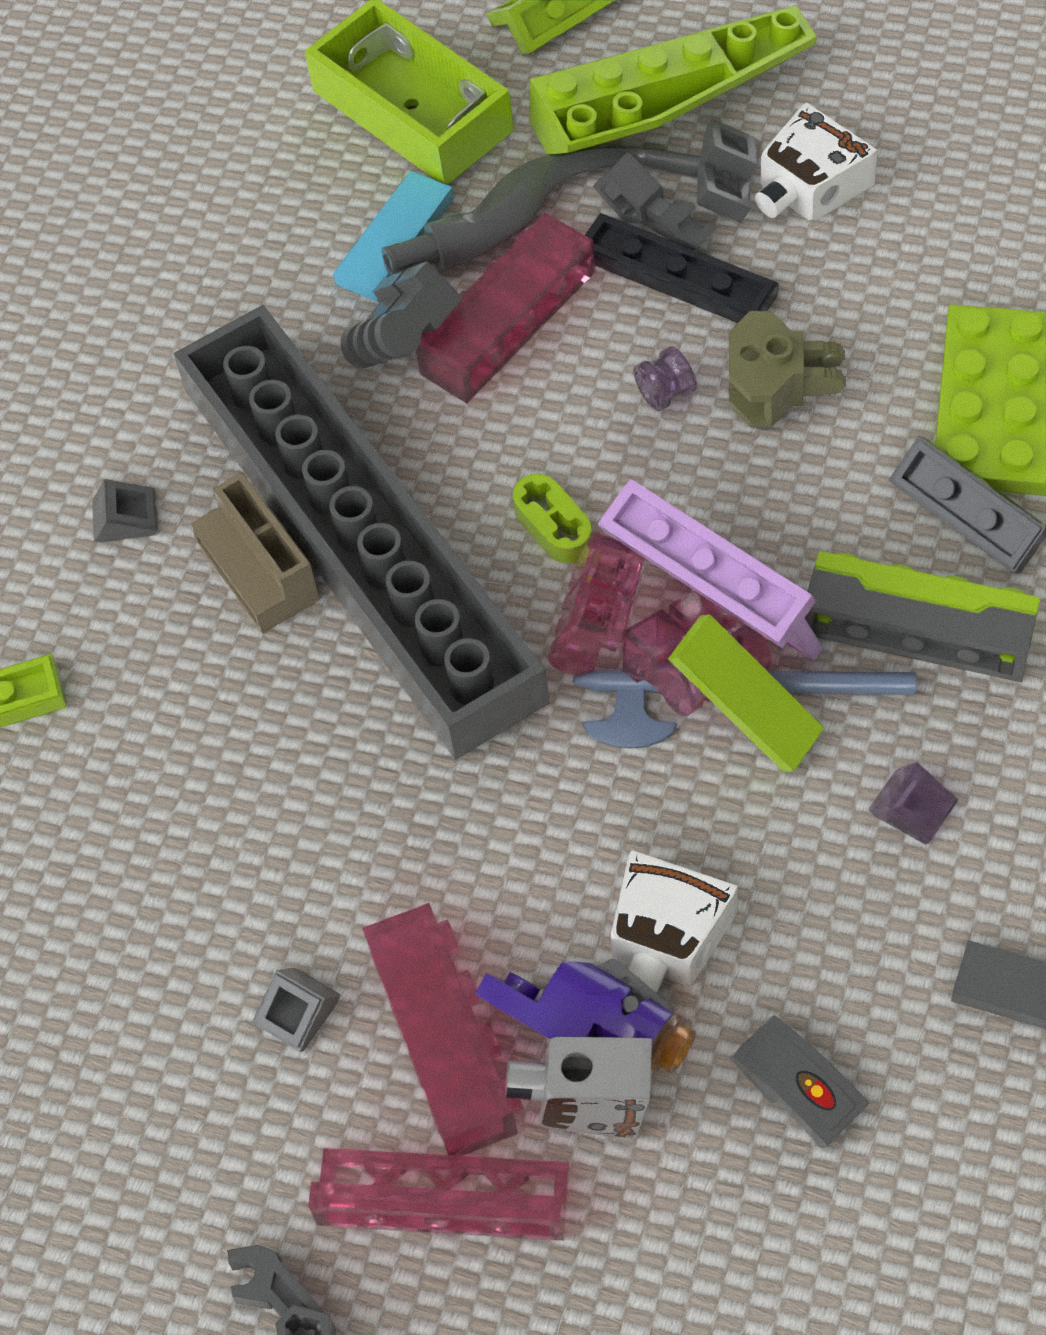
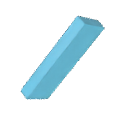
M410 170L334 271L335 285L378 302L379 299L373 291L383 278L389 276L382 258L384 256L382 254V247L423 235L425 224L438 220L454 199L453 188Z

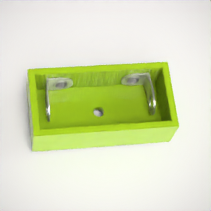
M369 0L304 50L312 88L316 94L434 180L446 185L451 183L514 131L510 94L507 88L380 0ZM412 105L417 106V108L412 110L407 109V107Z

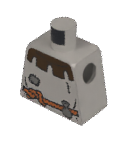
M608 1037L551 1038L548 1042L543 1063L508 1060L505 1098L540 1101L539 1122L545 1128L636 1139L650 1101L652 1039Z

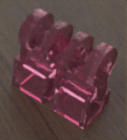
M594 532L581 551L576 568L572 571L568 585L569 593L565 596L562 606L563 614L559 618L555 630L556 639L552 642L548 655L549 663L561 672L573 675L592 672L595 670L601 647L615 652L622 644L633 604L631 598L636 593L645 558L618 540Z
M696 591L670 604L669 614L661 609L623 631L622 671L636 683L645 679L662 693L667 704L681 716H689L702 708L704 700L711 702L668 660L699 616L710 614L766 670L771 666V653L763 636Z

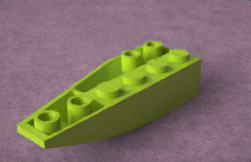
M797 5L531 78L529 123L547 155L569 153L657 128L781 65L815 45L817 35Z

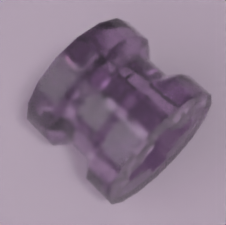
M674 346L663 349L655 361H642L633 368L634 378L639 391L646 402L656 411H662L669 407L674 397L678 395L687 397L697 389L696 378L689 362Z

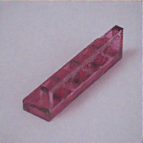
M324 1148L319 1182L311 1181L308 1207L317 1226L564 1241L570 1168L569 1162ZM337 1167L363 1168L374 1183L372 1185L335 1183ZM375 1169H385L389 1171L381 1177ZM407 1171L424 1172L436 1187L429 1189L390 1185ZM437 1173L451 1174L442 1180ZM468 1175H484L497 1191L479 1192L451 1189ZM498 1176L512 1178L504 1184ZM530 1178L555 1180L553 1196L513 1194V1192Z

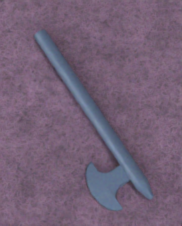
M600 669L575 675L572 680L576 686L599 692H616V708L609 718L582 723L585 732L594 740L621 748L648 747L664 741L675 731L677 723L657 721L646 714L644 709L645 692L702 693L680 670ZM768 671L790 694L916 695V672Z

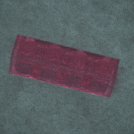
M544 213L531 227L524 228L517 236L515 243L499 259L492 260L485 268L483 275L467 291L459 293L463 299L440 327L435 331L422 335L421 342L416 349L420 375L463 402L468 403L595 273L593 240L547 213Z
M430 903L363 927L370 955L449 1161L517 1135L518 1130L514 1113L523 1110L521 1099L505 1098L506 1076L499 1077L492 1060L502 1056L489 1021L480 1025L477 1023L471 1007L480 1004V999L475 995L476 988L469 971L465 970L457 973L451 956L460 953L448 919L437 923Z

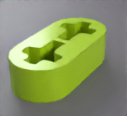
M530 474L521 478L513 489L514 511L519 522L555 561L567 564L583 560L590 553L593 546L591 522L586 514L550 476ZM534 496L539 501L546 498L548 511L545 512L535 501L528 504V498ZM560 525L570 536L577 533L578 539L574 541L567 537L559 539L557 526Z

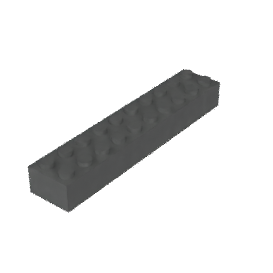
M264 305L173 353L185 391L455 760L550 704L546 669Z

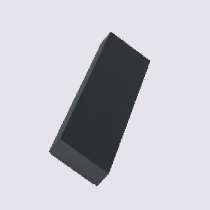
M603 213L598 215L576 247L577 259L736 323H739L749 311H768L778 295V282Z

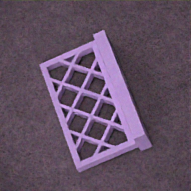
M631 478L597 523L604 532L781 648L787 643L812 661H815L824 649L805 620V616L816 602L810 593Z

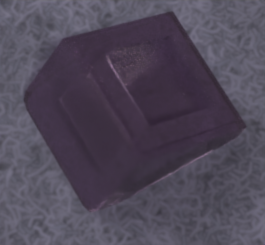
M916 762L900 767L892 774L869 807V811L878 819L925 845L930 843L958 802V799Z

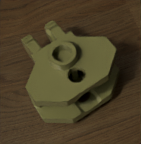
M749 311L729 332V407L750 428L772 427L792 406H803V396H824L825 394L830 396L841 393L846 386V376L843 375L842 370H838L835 367H840V364L845 360V350H843L841 343L838 344L836 341H803V331L790 330L772 311Z

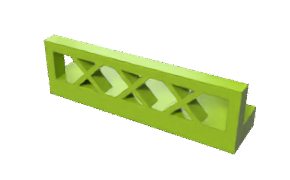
M508 0L486 13V16L492 27L507 24L521 53L528 54L615 0Z

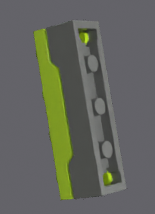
M819 551L807 590L816 602L805 616V620L819 639L1022 683L1041 597L1025 594L1016 588L1005 587L999 589L971 583L959 576L942 577L918 572L906 565H885L861 560L849 553L833 554Z

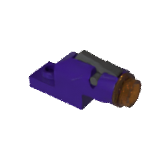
M614 958L598 966L587 962L562 961L539 1000H536V997L541 989L512 972L508 973L505 980L486 973L475 992V995L549 1039L554 1037L652 1039L651 1069L653 1071H658L662 1068L673 1074L685 1060L696 1036V1031L686 1025L685 1017L674 1013L675 1009L670 1003Z

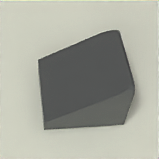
M108 479L103 480L92 502L94 541L110 542L155 535L157 532L155 488Z
M296 968L276 970L252 1023L296 1050L304 1051L336 1006L340 994Z

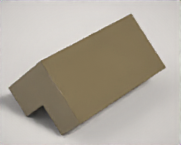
M241 472L214 487L213 491L219 507L190 523L197 544L263 634L318 602L320 598L310 563L244 474Z

